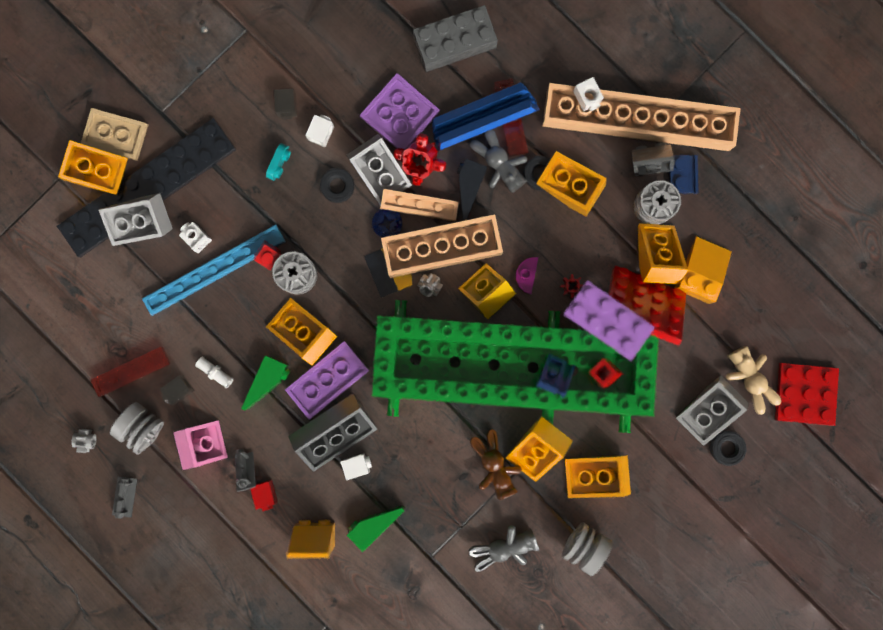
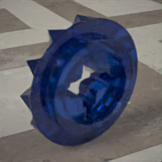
M381 209L372 218L373 230L382 238L397 235L402 228V218L396 211ZM384 216H386L388 220L393 221L392 223H390L389 231L385 225H379L384 222Z

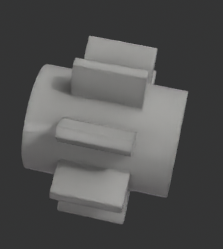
M430 273L428 276L423 274L417 286L420 287V292L424 296L430 297L432 295L437 296L443 284L440 283V278L437 275Z
M79 429V433L73 434L72 447L77 448L76 452L86 453L90 449H94L96 435L91 434L92 430Z

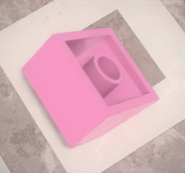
M219 421L173 432L183 470L228 458Z

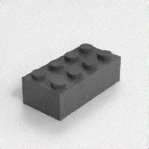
M485 5L413 29V37L426 72L497 47L498 40Z

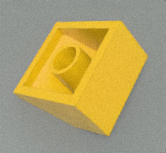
M487 263L458 288L487 319L516 294L509 283Z

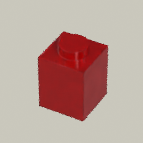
M264 240L254 255V261L271 271L275 261L281 256V250Z
M605 358L589 372L602 387H609L623 374L610 359Z
M272 480L257 483L256 487L250 489L256 510L260 508L262 511L273 509V505L278 502Z

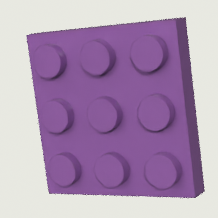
M397 73L360 114V118L395 148L406 149L431 123L433 118L438 115L440 110Z

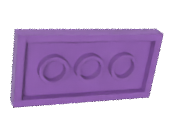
M586 281L564 313L565 316L630 361L655 328L589 281Z
M344 341L286 388L285 391L310 420L369 372V370L346 341Z

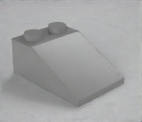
M379 134L347 154V157L380 206L383 189L403 192L412 185Z
M160 193L99 209L112 246L162 237L173 229Z
M720 375L676 419L704 446L746 412L749 403Z

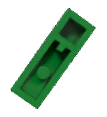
M265 356L241 409L244 411L249 410L282 383V380H286L290 372L288 370L289 365L270 356Z
M402 505L362 518L359 522L355 520L347 528L349 532L346 536L364 552L405 511V507Z

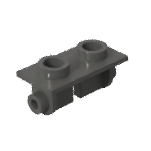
M239 449L235 453L237 492L256 487L253 452L246 453L243 449Z
M118 476L112 515L115 518H132L137 479Z

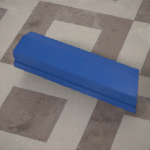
M520 82L433 118V138L437 151L443 150L540 109L533 95Z

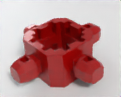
M420 133L416 137V141L406 149L396 148L394 150V158L403 161L402 169L406 174L412 176V183L414 185L420 186L423 180L433 171L442 172L446 168V162L439 158L437 159L438 151L436 148L428 144V136L426 134ZM414 153L424 154L423 157H426L428 161L426 169L422 165L416 166L414 159H412Z

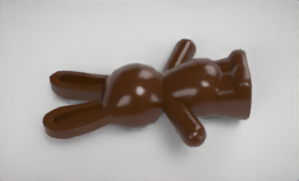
M491 429L487 432L486 436L488 451L477 437H472L470 444L481 457L483 467L490 472L479 483V489H486L492 482L497 499L502 500L518 492L508 474H520L522 469L519 466H504L503 455L498 449L497 433Z

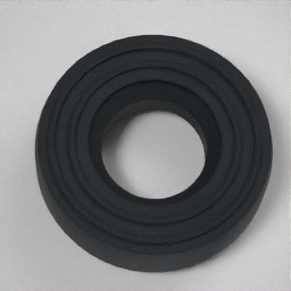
M537 156L527 162L524 168V178L527 180V185L532 189L544 190L536 184L538 180L534 177L533 171L538 166L546 168L551 160L550 158Z
M340 168L327 171L322 176L320 182L322 194L327 200L334 203L348 200L355 188L354 180L350 173ZM332 180H343L345 183L343 191L339 193L333 192L330 189Z
M722 431L711 441V454L722 465H736L746 455V443L736 432ZM725 441H731L735 445V452L730 456L724 455L721 451V446Z

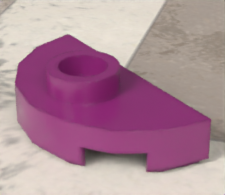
M538 257L524 260L516 271V282L519 288L529 295L532 294Z

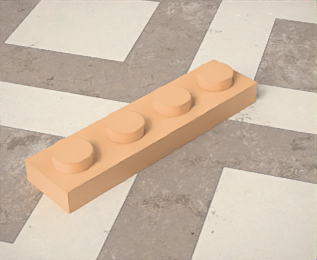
M383 189L380 209L455 222L459 202Z

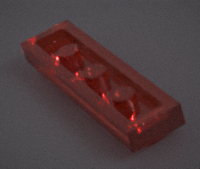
M513 78L494 82L495 92L513 86ZM521 118L502 125L509 157L527 154L528 148Z
M159 347L91 379L97 396L102 397L170 365L164 348Z

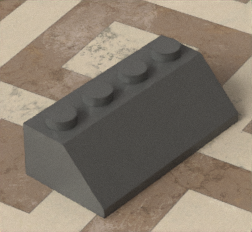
M351 394L288 437L295 453L314 472L376 431L377 427L354 394Z

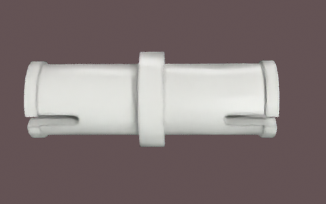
M203 356L196 362L195 367L206 373L209 379H214L224 388H228L233 382L232 377L220 370L221 367L213 365Z

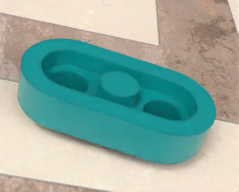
M283 143L279 144L267 169L266 178L274 181L276 178L279 179L281 177L283 163L288 161L291 154L289 146Z

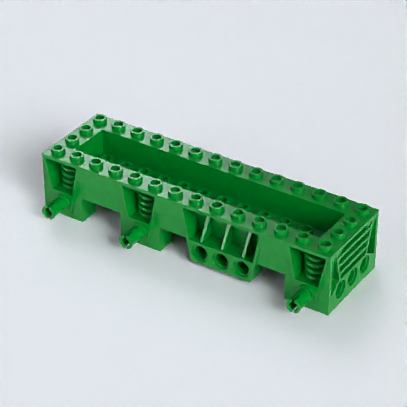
M395 300L394 317L378 316L372 396L388 398L386 416H392V409L394 408L393 416L399 417L400 399L541 408L542 417L546 420L548 419L552 425L554 410L612 413L620 415L618 432L631 433V416H654L658 337L649 335L630 361L588 331L559 329L560 311L555 312V318L554 311H548V328L406 318V300H402L401 308L400 300ZM415 353L419 354L422 358L421 363L418 365H413L410 361V357ZM549 354L565 360L568 365H575L577 368V373L572 376L564 398L558 393L553 394L537 386ZM453 356L458 357L461 361L460 366L457 368H453L449 364V360ZM603 358L610 359L623 373L609 387H602L589 373ZM492 359L498 360L500 364L499 368L495 371L491 370L488 366L489 361ZM529 363H537L538 371L536 373L528 371Z

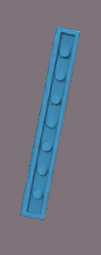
M277 225L268 228L142 298L150 315H155L254 260V255L264 240L275 247L285 243L286 241Z

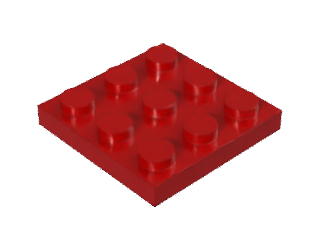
M779 363L777 394L781 398V403L776 405L775 420L835 426L839 368Z

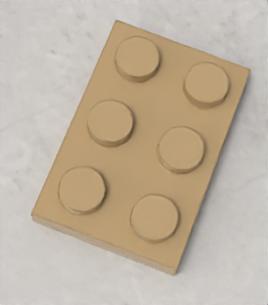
M91 108L81 144L138 161L148 124Z

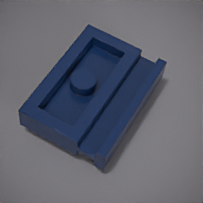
M674 155V171H669V183H672L678 189L679 194L698 193V155Z
M549 354L537 386L553 394L558 393L564 398L575 365H568L567 361Z

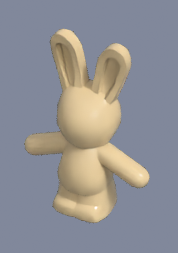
M747 346L741 347L727 355L739 372L727 373L726 379H744L745 388L752 396L754 409L757 414H764L766 409L762 393L771 404L779 405L781 403L780 396L768 386L766 377L758 372L767 360L766 355L761 354L754 362Z

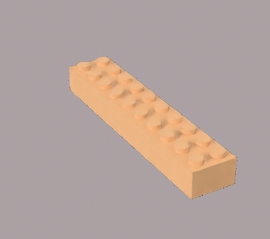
M549 83L547 88L543 127L730 151L736 146L740 108L600 90L604 97L600 103L601 106L593 111L588 109L583 112L573 92L575 86ZM585 93L587 99H594L591 93Z

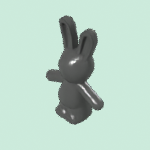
M493 129L485 132V137L491 147L489 150L478 140H472L470 142L471 148L485 157L489 166L496 169L488 184L490 188L496 186L500 177L511 193L527 182L515 167L516 165L526 163L527 157L520 156L508 160L507 152L500 147Z
M510 525L507 530L506 541L495 540L489 545H474L469 548L468 552L472 557L487 555L477 561L474 566L477 572H481L495 562L506 561L511 555L521 565H526L527 560L522 554L532 550L539 551V547L531 528L515 535V526Z

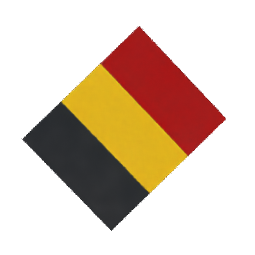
M383 248L364 256L381 298L413 285L412 274L393 278L389 277Z

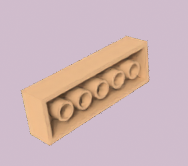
M495 215L381 238L390 278L500 256L503 253Z

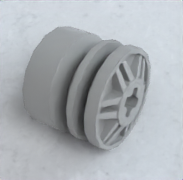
M654 181L649 183L636 196L634 211L643 223L660 225L678 212L681 205V196L678 189L672 183ZM660 198V202H662V204L659 205V202L656 201V199Z
M295 251L286 252L279 256L272 269L273 279L282 290L295 295L310 291L317 280V269L314 263L304 254ZM291 269H292V270H295V269H296V271L298 272V274H297V275H292V274L290 273V270H291Z
M134 402L116 420L111 428L110 435L120 443L129 438L126 444L127 448H133V452L138 455L155 441L164 425V421L161 419L156 420V415L154 414L145 418L148 410L138 402Z
M583 522L569 536L562 552V558L565 560L570 559V563L573 565L581 559L580 570L593 576L606 561L613 542L603 534H598L594 538L595 529L589 528L588 524Z

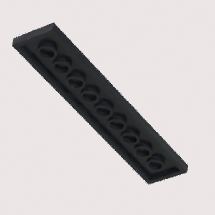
M213 118L121 181L117 195L105 192L57 225V228L77 257L81 258L109 239L99 209L160 193L164 201L235 152L236 149Z

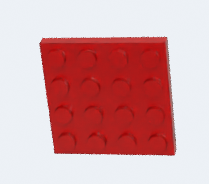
M615 265L611 275L608 295L655 327L650 335L679 346L683 337L686 293L664 283L643 282L641 274H636L626 268Z

